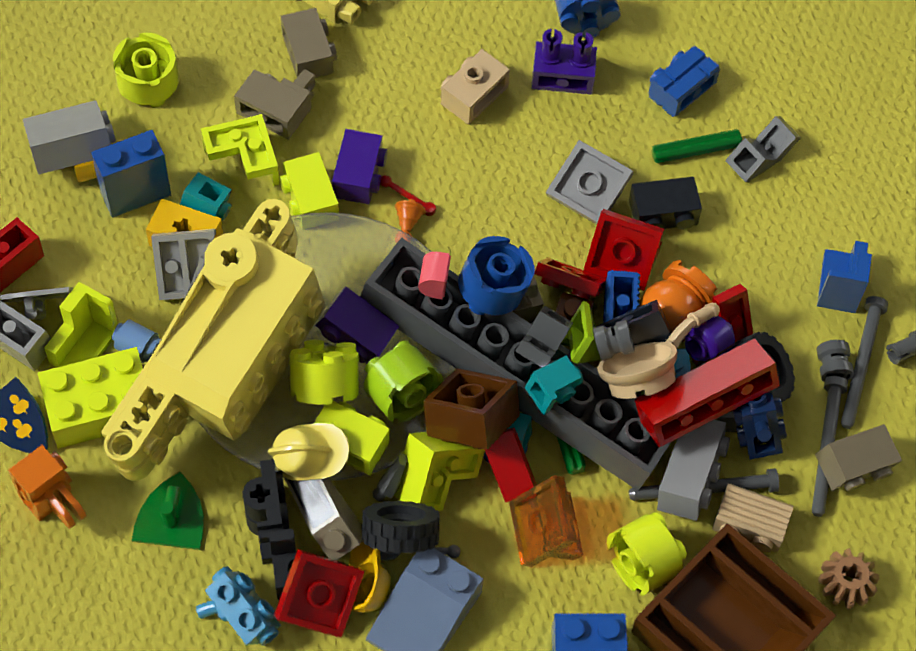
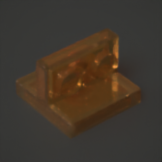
M553 475L509 501L521 566L532 567L548 557L576 560L584 556L571 492L567 491L564 477Z

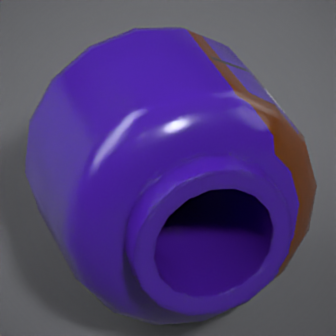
M720 316L707 320L700 324L698 328H692L685 336V347L688 354L694 360L702 363L711 361L731 351L735 344V336L731 324Z

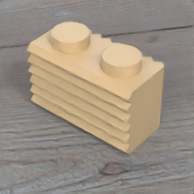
M728 483L712 529L720 531L728 523L761 552H771V550L778 552L794 506Z

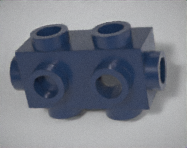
M769 391L733 410L736 426H743L736 428L740 448L747 447L750 460L783 453L781 439H786L787 434L783 419H778L779 417H784L780 397L773 398L772 391Z

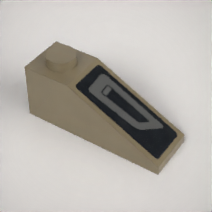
M284 477L311 534L329 559L338 560L362 542L361 522L329 477L301 481L288 480Z

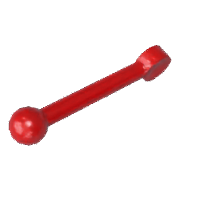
M388 175L381 177L380 184L383 187H390L407 199H414L415 202L425 208V215L432 216L435 214L436 206L434 203L423 202L392 182L391 177Z

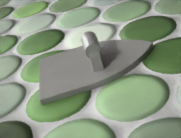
M74 287L0 295V301L3 303L24 301L26 318L42 320L46 317L45 300L66 298Z

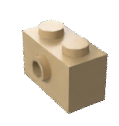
M481 49L474 57L469 56L455 75H449L443 81L440 88L441 105L469 125L508 88L510 69Z

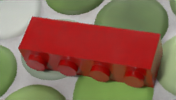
M18 217L0 230V293L44 257L39 236Z
M754 338L677 377L675 382L666 389L648 396L644 394L634 400L640 422L660 448L779 387L780 384L776 363Z

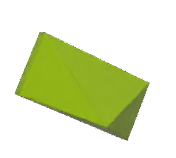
M583 301L572 317L571 322L573 324L568 331L571 361L576 364L601 360L593 328H595V323L590 305Z

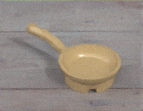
M709 303L698 311L689 313L687 319L679 324L666 342L638 344L634 346V353L625 355L619 352L610 359L602 360L597 370L602 380L609 384L612 396L622 399L637 398L636 391L645 390V394L648 396L664 390L673 384L676 380L674 364L678 356V346L692 328H698L700 324L713 317H717L720 312L719 306L716 303Z

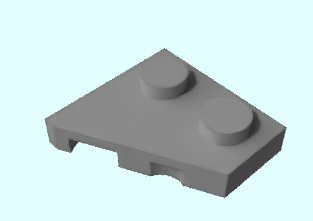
M216 228L158 233L151 236L159 300L186 298L205 265L204 254L208 245L215 238Z

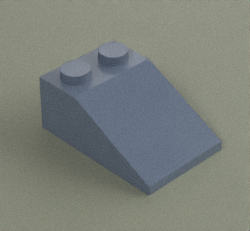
M434 548L424 552H417L401 575L369 631L366 641L382 651H443L481 595L483 578Z

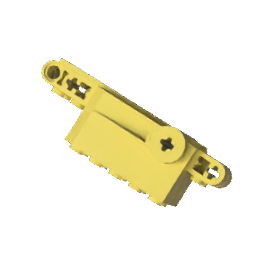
M268 199L262 202L243 230L237 228L234 233L220 235L208 245L204 254L205 266L199 273L156 350L101 431L105 437L104 449L107 456L126 479L131 481L142 480L149 475L155 465L158 466L163 462L168 453L167 446L174 436L177 437L182 433L186 426V417L188 415L233 441L246 432L289 365L291 350L299 349L326 307L314 268L295 259L298 235L290 211L283 201Z

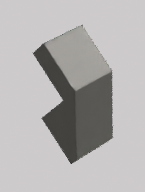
M775 116L756 139L744 138L725 161L745 182H749L781 161L801 137L781 116Z
M544 306L515 352L540 367L548 365L573 322Z

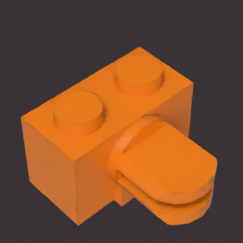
M41 445L8 469L18 497L39 521L51 512H54L64 525L71 529L76 523L62 505L63 503L80 521L86 518L87 514L71 493L70 483L72 480L65 471L67 465L57 452L54 451L50 454Z

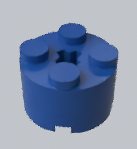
M555 0L561 27L574 34L583 32V38H585L586 32L591 34L593 38L596 37L601 30L610 26L621 16L617 0Z
M490 236L479 240L472 248L459 273L458 286L461 295L469 304V308L473 313L478 315H503L515 310L519 306L535 272L532 257L521 245L517 248L509 243L510 239Z

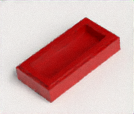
M515 427L507 429L488 450H485L505 503L535 494L539 490Z

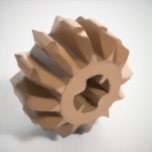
M850 548L844 551L843 556L835 551L831 554L830 561L826 560L821 566L823 573L820 574L818 581L826 586L822 592L823 596L833 595L835 597L833 600L834 606L838 605L842 600L845 602L848 610L853 608L855 602L862 607L868 602V597H874L877 587L875 584L879 581V574L872 572L875 567V561L867 563L863 561L865 557L864 552L854 557ZM845 577H851L853 579L852 582L847 581Z

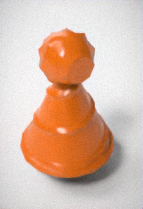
M414 199L399 201L395 204L401 231L395 237L396 243L403 238L411 244L412 235L410 231L418 223L421 216L426 213L425 208L415 202Z

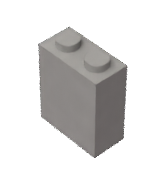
M97 100L22 119L38 175L93 161L92 151L116 142L107 111H100Z

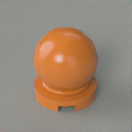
M681 260L673 261L664 270L663 280L647 288L639 305L641 307L658 300L672 332L687 319L689 313H694L705 307L706 304L713 303L712 297L715 296L713 293L717 290L716 285L706 274L695 266L690 270L681 266Z

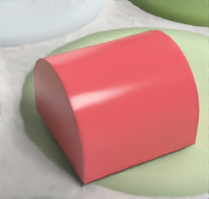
M435 251L424 255L418 289L425 296L442 299L445 296L451 260L450 253Z

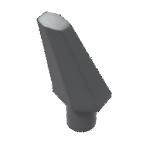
M400 453L382 475L377 488L372 493L377 501H383L386 497L392 498L398 491L407 463L405 454Z

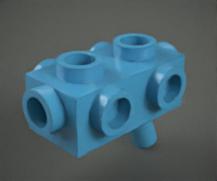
M229 566L220 569L212 577L213 583L205 590L211 601L196 606L198 616L203 619L217 613L223 621H228L246 645H266L279 634L277 629L281 626L274 617V608L267 601L260 599L255 592L253 581L246 574L240 571L233 572Z

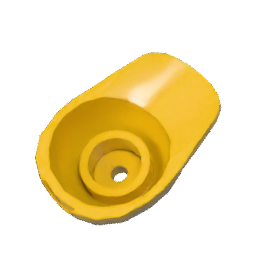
M362 541L352 549L348 565L365 571L351 611L366 613L378 610L386 602L390 590L391 576L385 566L380 564V550L370 548L369 545H365L364 541Z

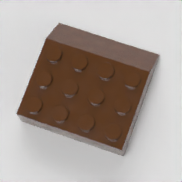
M727 523L641 611L634 620L631 633L651 651H805L832 622L836 615Z

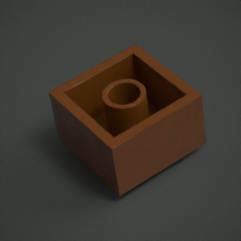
M457 368L423 400L427 436L442 439L445 442L468 445L475 449L488 450L520 416L517 380Z

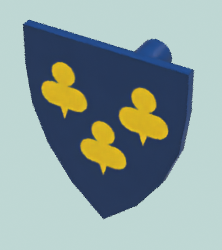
M15 377L0 389V442L26 453L33 452L41 445L48 451V433L39 405L28 389Z

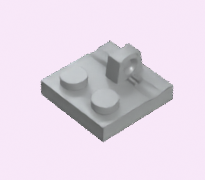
M579 140L547 189L546 195L597 225L602 209L611 211L634 173L633 170Z

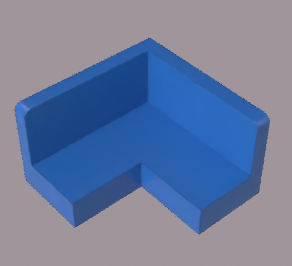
M855 241L851 253L830 249L825 250L817 307L856 313L869 283L872 254L867 253L868 243Z

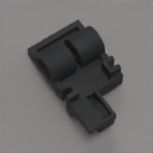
M271 459L260 461L262 477L254 478L245 485L243 489V502L247 526L252 533L259 537L262 564L273 563L277 600H280L289 575V569L293 564L297 551L294 529H289L282 471L275 472L274 460Z

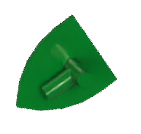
M181 472L163 481L148 496L137 516L132 542L200 550L204 528L202 506L193 485Z

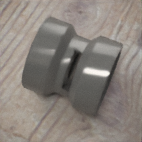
M627 319L616 322L613 327L607 328L603 325L593 328L601 360L610 359L619 352L625 355L635 352Z
M830 340L817 346V357L822 362L820 376L823 382H825V378L830 376L842 377L847 381L853 378V365L848 361L851 354L848 342L845 340Z

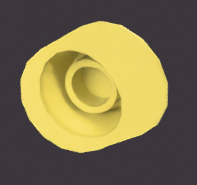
M317 423L297 425L283 430L276 437L273 448L268 449V453L273 456L278 471H282L285 478L301 481L324 479L337 474L347 462L350 448L348 439L341 429L333 424Z

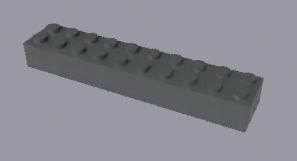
M401 238L365 282L360 297L399 325V331L454 368L517 380L519 410L521 413L532 416V420L634 489L639 490L670 443L659 448L640 422L634 400L636 398L622 399L612 396L609 384L602 380L597 368L588 362L580 364L572 362L570 350L560 344L549 364L567 356L571 363L581 371L583 382L576 386L574 389L576 393L572 398L562 404L556 401L550 412L543 415L525 389L533 372L542 367L515 352L532 324L512 311L503 315H478L473 313L469 308V304L460 293L458 286L459 276L451 270L448 272L445 296L442 299L425 296L418 289L425 253Z

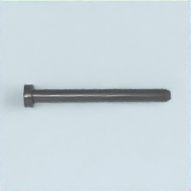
M878 296L867 297L864 306L868 314L854 366V376L851 379L841 419L842 427L846 429L854 426L880 316L885 314L888 309V301Z
M830 376L825 378L824 389L828 392L820 450L835 441L841 394L847 392L848 381L842 377ZM819 462L811 509L813 515L821 517L825 513L829 487Z
M776 468L767 469L765 475L718 479L717 483L710 482L708 488L712 489V493L725 492L728 483L747 490L768 488L769 493L779 492V476ZM660 485L641 486L639 490L632 487L628 491L629 499L633 501L658 499Z

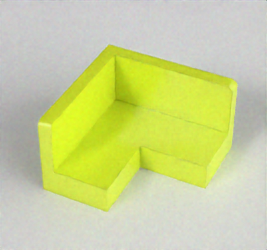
M262 114L201 128L204 152L207 153L209 161L240 154L248 180L270 175L273 186L280 185L278 164Z
M78 282L59 306L64 323L44 347L49 363L55 367L101 356L113 341L112 334L118 325L113 301L83 283Z
M427 432L409 433L404 450L407 463L398 491L394 496L400 501L422 503L435 508V510L443 511L451 480L477 478L485 450L475 449L471 446L455 442H445L442 439L427 436Z

